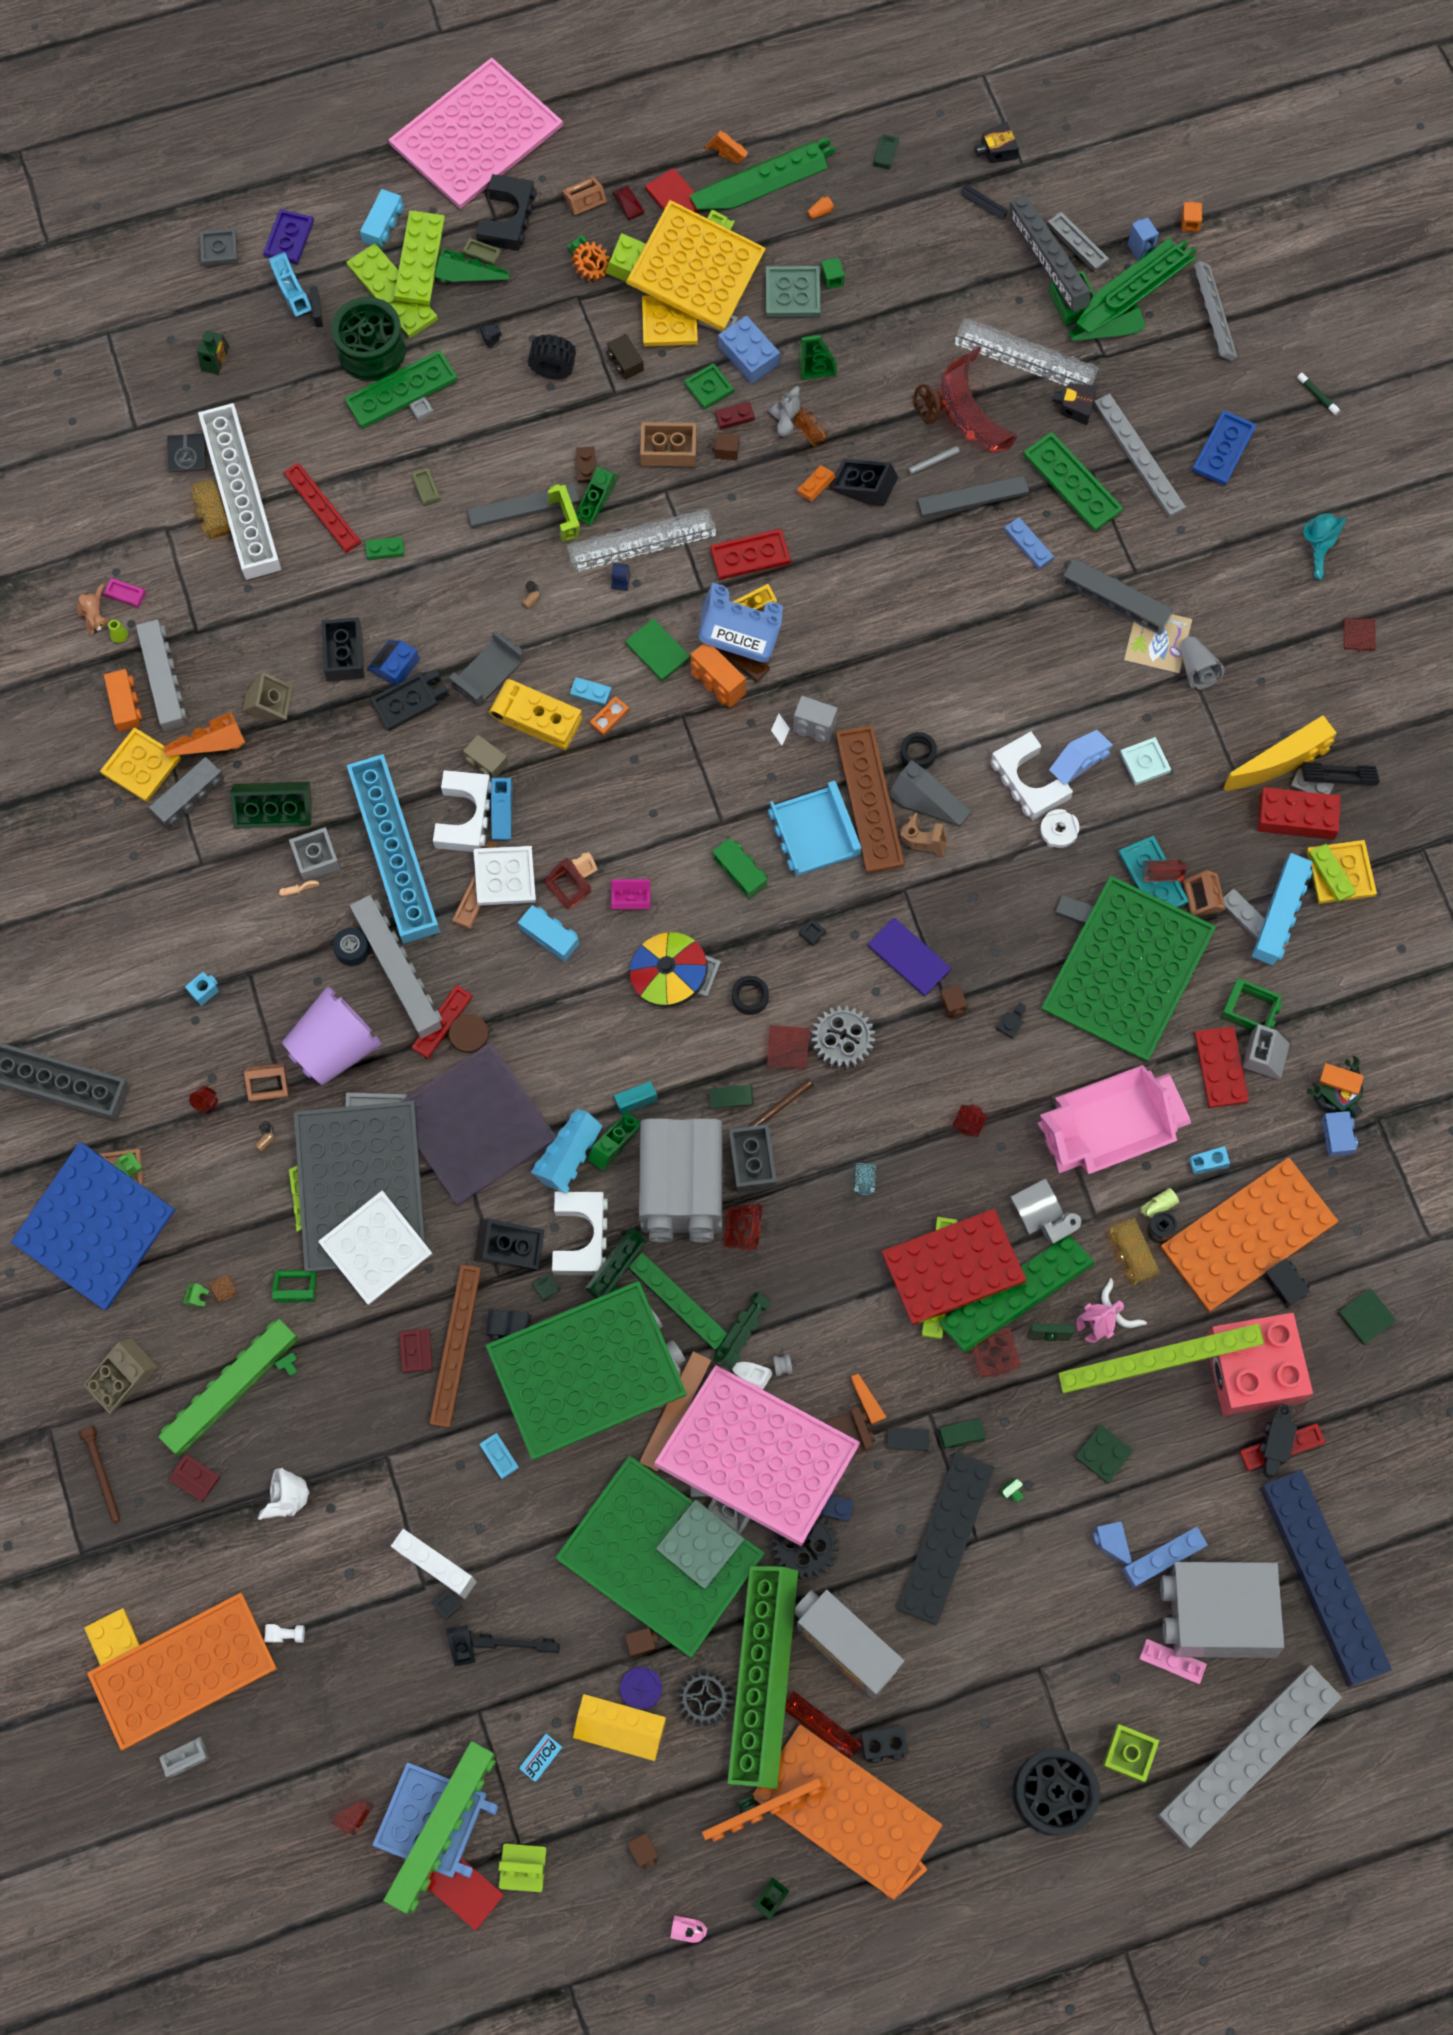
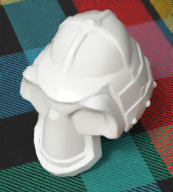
M283 1468L275 1469L270 1486L271 1503H268L260 1511L257 1519L262 1520L278 1516L286 1517V1515L294 1516L307 1502L310 1492L306 1481Z

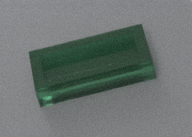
M882 133L873 166L891 169L899 137Z

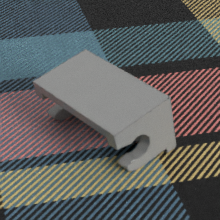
M199 1737L161 1755L159 1759L165 1776L172 1778L209 1760L210 1757L202 1738Z

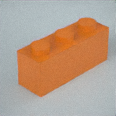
M126 669L104 674L113 720L118 732L141 727L140 720L143 718L140 708L136 706L139 700L136 691L133 692L132 686H135L133 676L129 675Z

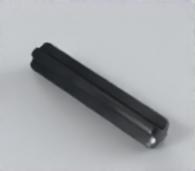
M968 185L962 188L961 194L1001 219L1007 216L1008 210Z

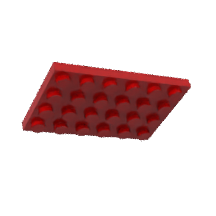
M995 1209L882 1251V1256L912 1326L1026 1283L1024 1273Z

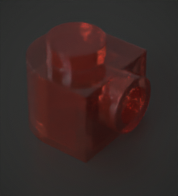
M201 1086L190 1094V1104L193 1108L204 1114L208 1110L214 1109L217 1105L218 1099L215 1098L217 1092L207 1086Z

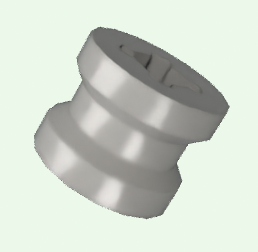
M789 1353L783 1357L773 1356L776 1376H780L782 1373L792 1374Z

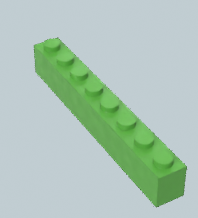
M280 1319L271 1322L266 1328L267 1331L262 1336H257L251 1342L252 1346L247 1351L243 1350L236 1357L237 1360L232 1365L226 1366L221 1372L222 1375L217 1380H212L206 1386L207 1390L204 1393L195 1396L191 1401L192 1404L187 1409L181 1410L176 1415L177 1419L172 1424H167L161 1430L162 1434L158 1437L178 1457L299 1340Z
M471 1741L383 1900L386 1904L409 1916L410 1912H415L420 1903L418 1897L422 1891L426 1892L431 1883L430 1875L433 1871L436 1872L441 1865L442 1860L440 1857L444 1851L447 1852L452 1845L453 1840L451 1837L454 1831L458 1832L464 1822L462 1817L465 1811L469 1812L475 1802L472 1798L476 1791L480 1792L485 1784L483 1778L487 1772L490 1773L496 1764L494 1753Z

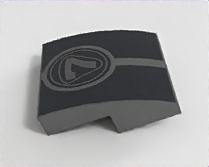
M204 433L167 435L169 472L206 469Z

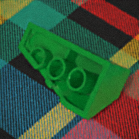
M445 248L441 250L435 277L439 281L446 283L448 281L509 279L510 271L491 264L484 266L478 259L468 260L464 258V254Z

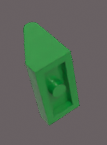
M276 1270L272 1290L274 1302H316L317 1271ZM280 1278H311L309 1290H280Z

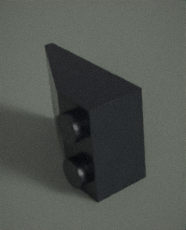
M844 459L830 486V490L868 505L885 506L898 479V475L891 463Z
M493 1219L482 1220L479 1224L474 1261L539 1270L544 1230Z

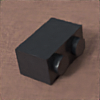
M1285 1258L1267 1270L1262 1276L1286 1309L1307 1296L1310 1290L1306 1280L1300 1278L1296 1273L1297 1269L1290 1261L1288 1262Z

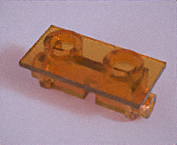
M800 408L794 421L812 445L816 447L819 440L824 441L827 439V432L824 431L820 424L815 425L818 421L811 414V411Z

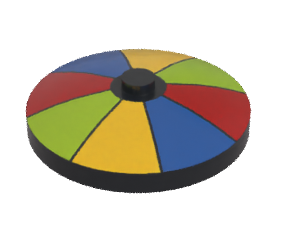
M675 932L658 934L645 941L634 954L630 965L631 982L638 995L647 1003L664 1008L679 1006L691 1000L703 987L708 973L707 959L700 945L691 937Z

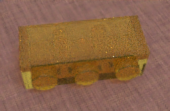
M210 478L192 484L194 491L191 492L194 503L198 502L199 507L196 508L199 519L203 518L204 522L201 523L204 534L208 533L210 540L230 534V526L214 479Z
M1135 1217L1113 1225L1110 1229L1109 1237L1111 1242L1118 1247L1119 1251L1117 1254L1121 1263H1125L1127 1267L1126 1274L1128 1279L1133 1281L1134 1285H1138L1157 1277L1160 1271Z

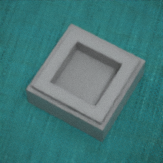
M425 396L409 404V408L417 421L434 414Z

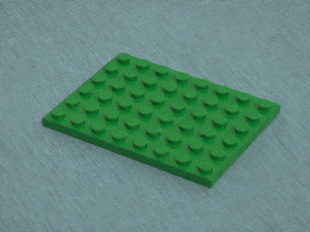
M1110 875L1041 1010L1148 1063L1216 926Z
M639 1281L486 1345L532 1461L687 1396Z
M628 1456L555 1559L692 1658L749 1577L750 1566H757L765 1553L745 1539L704 1590L656 1550L658 1545L692 1505L693 1501L634 1458Z

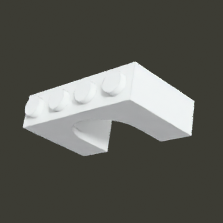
M1029 732L993 752L991 766L1000 773L1003 784L1009 786L1014 800L1020 802L1023 813L1033 821L1070 800L1073 791L1068 784L1064 785L1059 779L1042 788H1031L1020 781L1017 775L1018 767L1039 755L1041 750L1040 743L1033 733Z
M444 770L441 785L443 795L467 798L477 808L474 817L465 824L448 825L436 823L433 837L435 848L473 852L474 849L485 846L486 835H483L484 828L487 829L488 827L486 813L491 808L489 793H491L492 782L489 775Z
M555 1192V1216H578L585 1218L592 1224L594 1235L591 1242L581 1250L553 1251V1275L594 1276L605 1262L606 1257H603V1250L607 1249V1238H603V1230H607V1218H604V1210H608V1198H604L603 1192H567V1194Z
M402 1529L391 1545L397 1553L424 1569L463 1599H466L477 1583L471 1575L405 1529Z

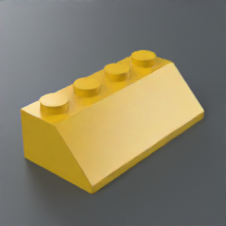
M583 1694L573 1738L655 1761L667 1719L663 1716Z

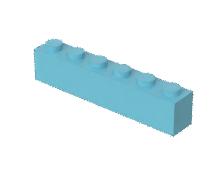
M1290 853L1286 859L1251 957L1270 965H1274L1277 960L1282 959L1285 949H1282L1283 944H1287L1291 933H1288L1289 927H1293L1296 921L1294 913L1298 912L1302 901L1299 899L1306 892L1307 885H1305V882L1312 875L1313 870L1310 867L1313 861Z

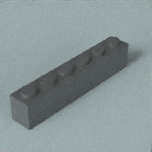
M1074 558L1063 575L1062 585L1158 635H1161L1171 618L1173 609L1167 604L1154 600L1150 595L1138 592L1134 587L1121 583L1117 578L1107 576L1101 570L1088 566L1084 561H1078Z

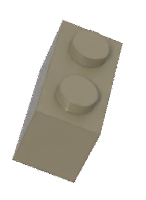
M479 735L463 750L465 762L471 767L476 766L481 774H487L490 778H496L509 764L505 754Z

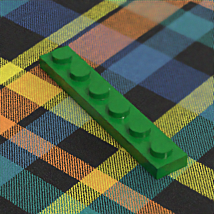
M641 1253L628 1266V1269L716 1351L727 1333L647 1256Z

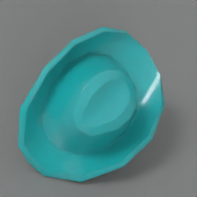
M1331 513L1320 514L1310 519L1304 526L1303 534L1306 540L1310 541L1314 550L1315 570L1313 575L1318 580L1323 578L1324 556L1327 550L1335 544L1346 523L1347 517H1335Z

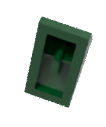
M772 1877L753 1904V1907L768 1919H771L790 1891Z

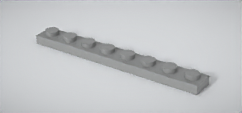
M1109 393L1095 400L1094 407L1168 518L1185 511L1186 506L1111 394Z

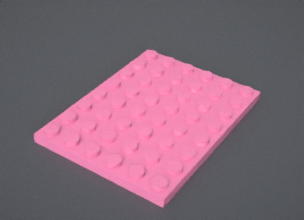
M490 58L389 139V144L461 209L489 186L492 174L502 176L563 126V121L493 58Z
M715 1365L656 1459L654 1466L802 1546L861 1442Z

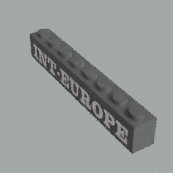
M1026 195L1010 201V218L1071 310L1076 312L1089 307L1090 289Z

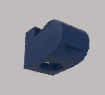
M613 563L611 588L628 591L631 577L629 565Z

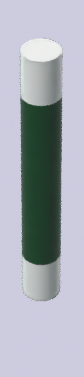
M1303 373L1299 374L1297 378L1334 415L1338 414L1340 409Z

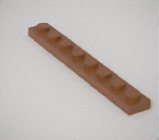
M461 1265L429 1423L430 1426L451 1429L482 1270L480 1267Z

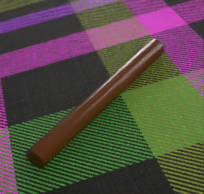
M810 1079L806 1080L748 1126L764 1124L813 1086V1082Z

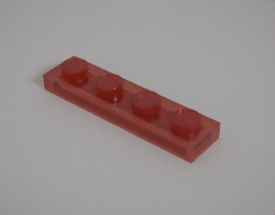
M795 1691L786 1700V1712L850 1760L861 1747V1742Z

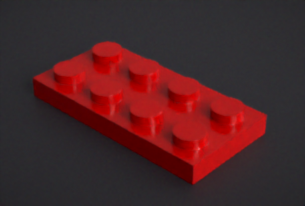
M1234 1026L1195 1031V1042L1208 1108L1247 1104L1249 1099Z

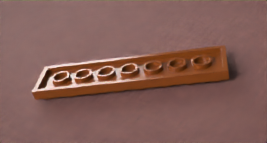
M873 725L835 732L866 874L904 867L903 855Z

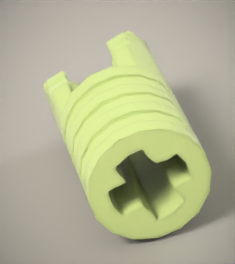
M1168 1188L1143 1205L1140 1213L1153 1218L1158 1212L1167 1211L1179 1204L1178 1197L1171 1188Z

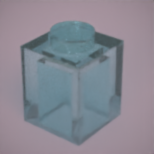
M856 1163L854 1191H858L862 1195H869L875 1191L876 1164Z

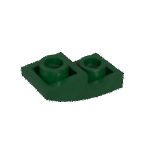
M752 1085L709 1089L711 1109L754 1105Z
M981 1419L956 1423L938 1429L944 1449L962 1447L966 1443L983 1442L987 1439Z

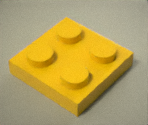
M124 1608L84 1627L100 1666L140 1645Z

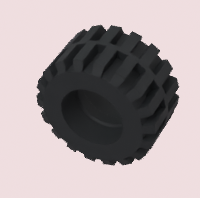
M557 335L537 336L531 344L528 366L536 374L545 378H567L573 371L576 356L575 346L570 341Z

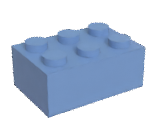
M747 315L718 334V347L751 384L780 365V352Z

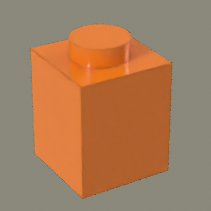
M1184 202L1181 212V231L1199 232L1202 223V203Z

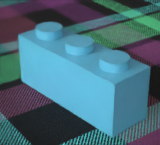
M381 189L360 230L362 242L370 245L375 243L381 249L384 243L388 242L390 231L392 228H395L397 218L404 210L401 195Z
M532 905L518 921L519 929L565 962L579 946L578 935L573 930H566L562 927L563 924L556 918L552 920L542 908H536Z

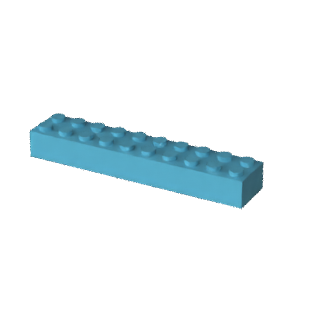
M384 754L347 765L403 944L440 933Z

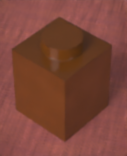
M717 433V439L713 440L712 443L715 459L737 461L739 435Z
M960 984L941 990L940 999L947 1017L953 1016L955 1018L962 1016L966 1012L968 1005Z
M650 1628L625 1635L631 1657L656 1650L655 1645L658 1644L656 1633H651Z
M648 1833L627 1843L639 1867L644 1866L647 1869L657 1863L655 1859L659 1855Z

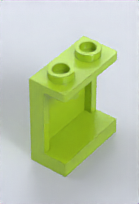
M557 484L547 490L548 504L551 505L559 502L566 519V523L560 524L561 541L565 542L580 537V525L566 486Z

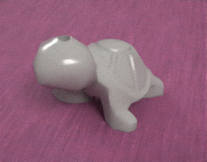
M798 386L782 395L781 405L777 402L767 410L779 420L777 424L779 436H788L793 431L794 427L791 420L800 410V388Z

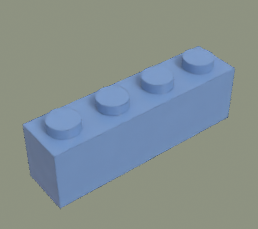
M1195 1527L1124 1567L1122 1572L1133 1589L1172 1567L1175 1562H1181L1204 1549L1208 1544L1198 1527Z

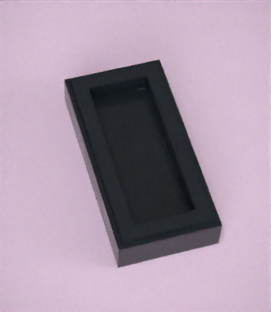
M313 286L310 288L314 322L318 328L323 327L321 303L318 288Z
M888 1427L887 1449L928 1451L929 1429Z

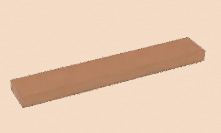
M692 1352L680 1377L687 1396L667 1404L639 1462L643 1466L659 1472V1468L655 1467L654 1463L690 1407L712 1360Z

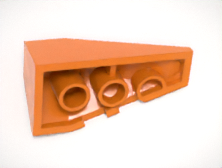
M231 711L209 721L210 725L206 728L198 727L191 736H182L163 748L166 756L237 749L245 741Z

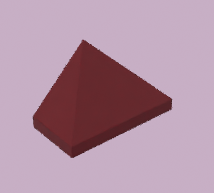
M628 185L612 192L628 221L644 214V210Z

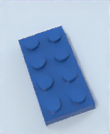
M1223 410L1192 471L1226 486L1257 424Z

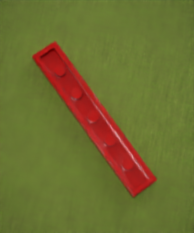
M299 463L283 472L287 480L345 553L361 544L360 539Z

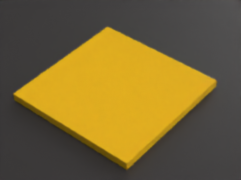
M669 200L626 284L723 332L766 248Z

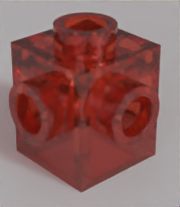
M975 1104L970 1106L961 1105L952 1126L963 1135L978 1137L987 1119V1115Z

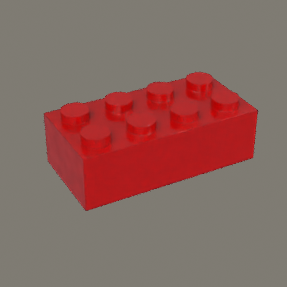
M1263 787L1259 795L1257 832L1334 840L1339 831L1341 796Z

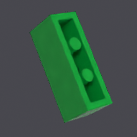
M729 838L712 851V858L750 900L767 886L768 877L762 869H758L755 866V862L750 855L746 856L743 853L741 845Z

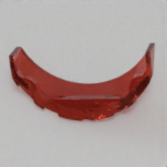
M978 346L955 359L947 367L941 379L940 396L942 405L945 407V412L950 421L964 432L963 435L966 438L987 446L986 449L991 451L1008 450L1016 441L1017 435L1005 430L989 419L975 402L969 388L968 368L970 362H973L982 350L981 346Z

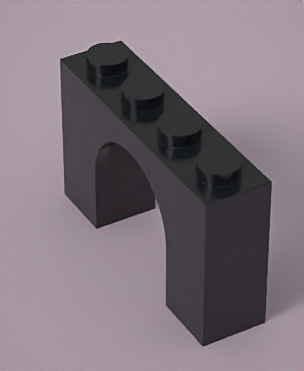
M492 174L488 187L490 200L511 203L518 208V212L512 219L504 222L480 219L476 231L477 241L493 247L519 251L521 244H524L525 241L524 231L529 226L528 215L532 214V200L536 199L537 189H534V181Z

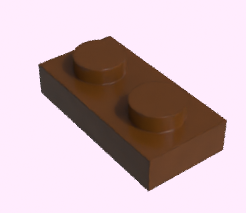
M576 447L578 484L590 483L596 470L595 447Z

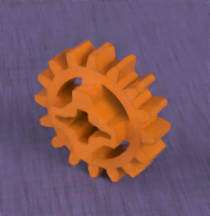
M586 241L584 245L580 244L573 252L574 256L571 260L575 262L572 267H577L575 273H581L582 279L586 276L587 281L593 278L594 282L607 274L605 272L609 265L607 261L610 259V256H605L607 250L602 251L601 244L596 247L595 242H592L590 245Z

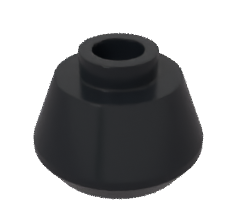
M494 323L481 324L480 331L485 344L488 347H493L500 341L499 336H502L499 326H495Z

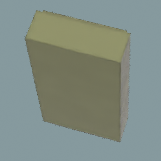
M469 238L462 250V254L471 259H478L482 263L496 266L502 250Z
M429 467L411 473L423 506L441 501Z

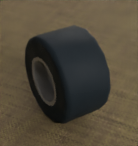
M343 929L335 936L333 941L334 953L344 965H360L369 956V942L364 933L358 929Z

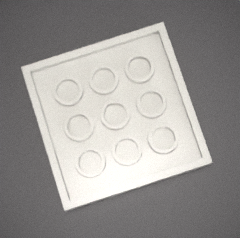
M383 1191L379 1192L318 1241L368 1305L433 1254Z

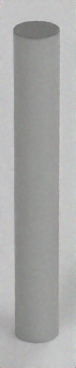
M957 446L909 467L908 472L912 475L960 453V450Z

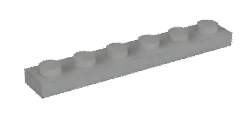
M1198 261L1194 264L1196 269L1195 275L1199 280L1200 291L1204 296V305L1209 313V322L1214 330L1213 336L1219 347L1218 352L1221 357L1233 361L1237 358V354L1211 267L1202 261Z

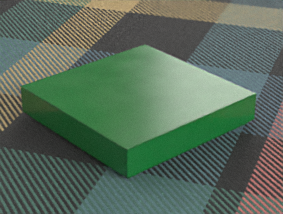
M714 363L684 380V385L703 410L734 393V388Z

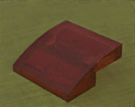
M770 1025L767 1065L806 1068L810 1028Z

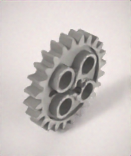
M838 1006L837 1011H834L831 1007L830 1014L824 1011V1019L818 1017L817 1021L819 1024L814 1023L813 1028L815 1030L811 1032V1035L815 1037L811 1039V1043L816 1044L813 1050H820L817 1057L824 1056L823 1063L830 1060V1067L838 1063V1069L841 1068L842 1064H845L846 1069H848L849 1063L856 1067L857 1060L863 1063L864 1059L862 1056L868 1058V1051H873V1046L870 1044L875 1043V1039L872 1038L875 1036V1031H871L873 1024H867L869 1017L862 1018V1011L856 1014V1008L854 1007L852 1011H849L848 1006L845 1007V1010H841V1007ZM835 1022H840L843 1026L841 1028H835L832 1024ZM858 1029L861 1031V1034L853 1035L851 1030ZM846 1035V1037L843 1040L840 1039V1037ZM828 1039H832L836 1043L830 1046L827 1045L825 1041ZM846 1046H850L854 1051L847 1053L843 1049Z

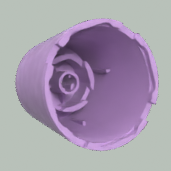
M329 986L323 990L282 1041L290 1053L288 1056L296 1064L299 1063L303 1067L302 1071L309 1078L313 1077L321 1085L326 1084L383 1044L377 1036L372 1037L370 1035L372 1031L370 1027L341 997L337 999L334 996L336 992Z

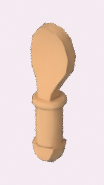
M309 880L301 886L296 884V886L282 888L279 891V895L284 897L295 893L300 894L305 889L319 886V882Z

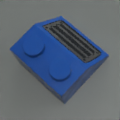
M388 640L367 670L395 686L406 679L420 660L418 651L403 641Z

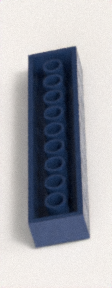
M1300 1470L1264 1484L1259 1489L1347 1687L1391 1671L1392 1668L1303 1471Z

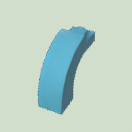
M283 252L269 258L268 261L273 270L274 277L292 313L295 316H299L312 310L306 293L302 290L294 275L286 253Z

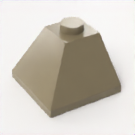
M263 671L260 672L245 695L243 711L257 718L287 720L293 685Z

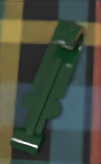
M755 1292L750 1299L751 1305L748 1310L738 1313L737 1320L739 1322L733 1324L716 1350L714 1361L718 1363L720 1368L730 1371L741 1357L740 1351L751 1336L750 1330H756L759 1326L758 1316L762 1311L764 1312L769 1308L772 1301L761 1293Z

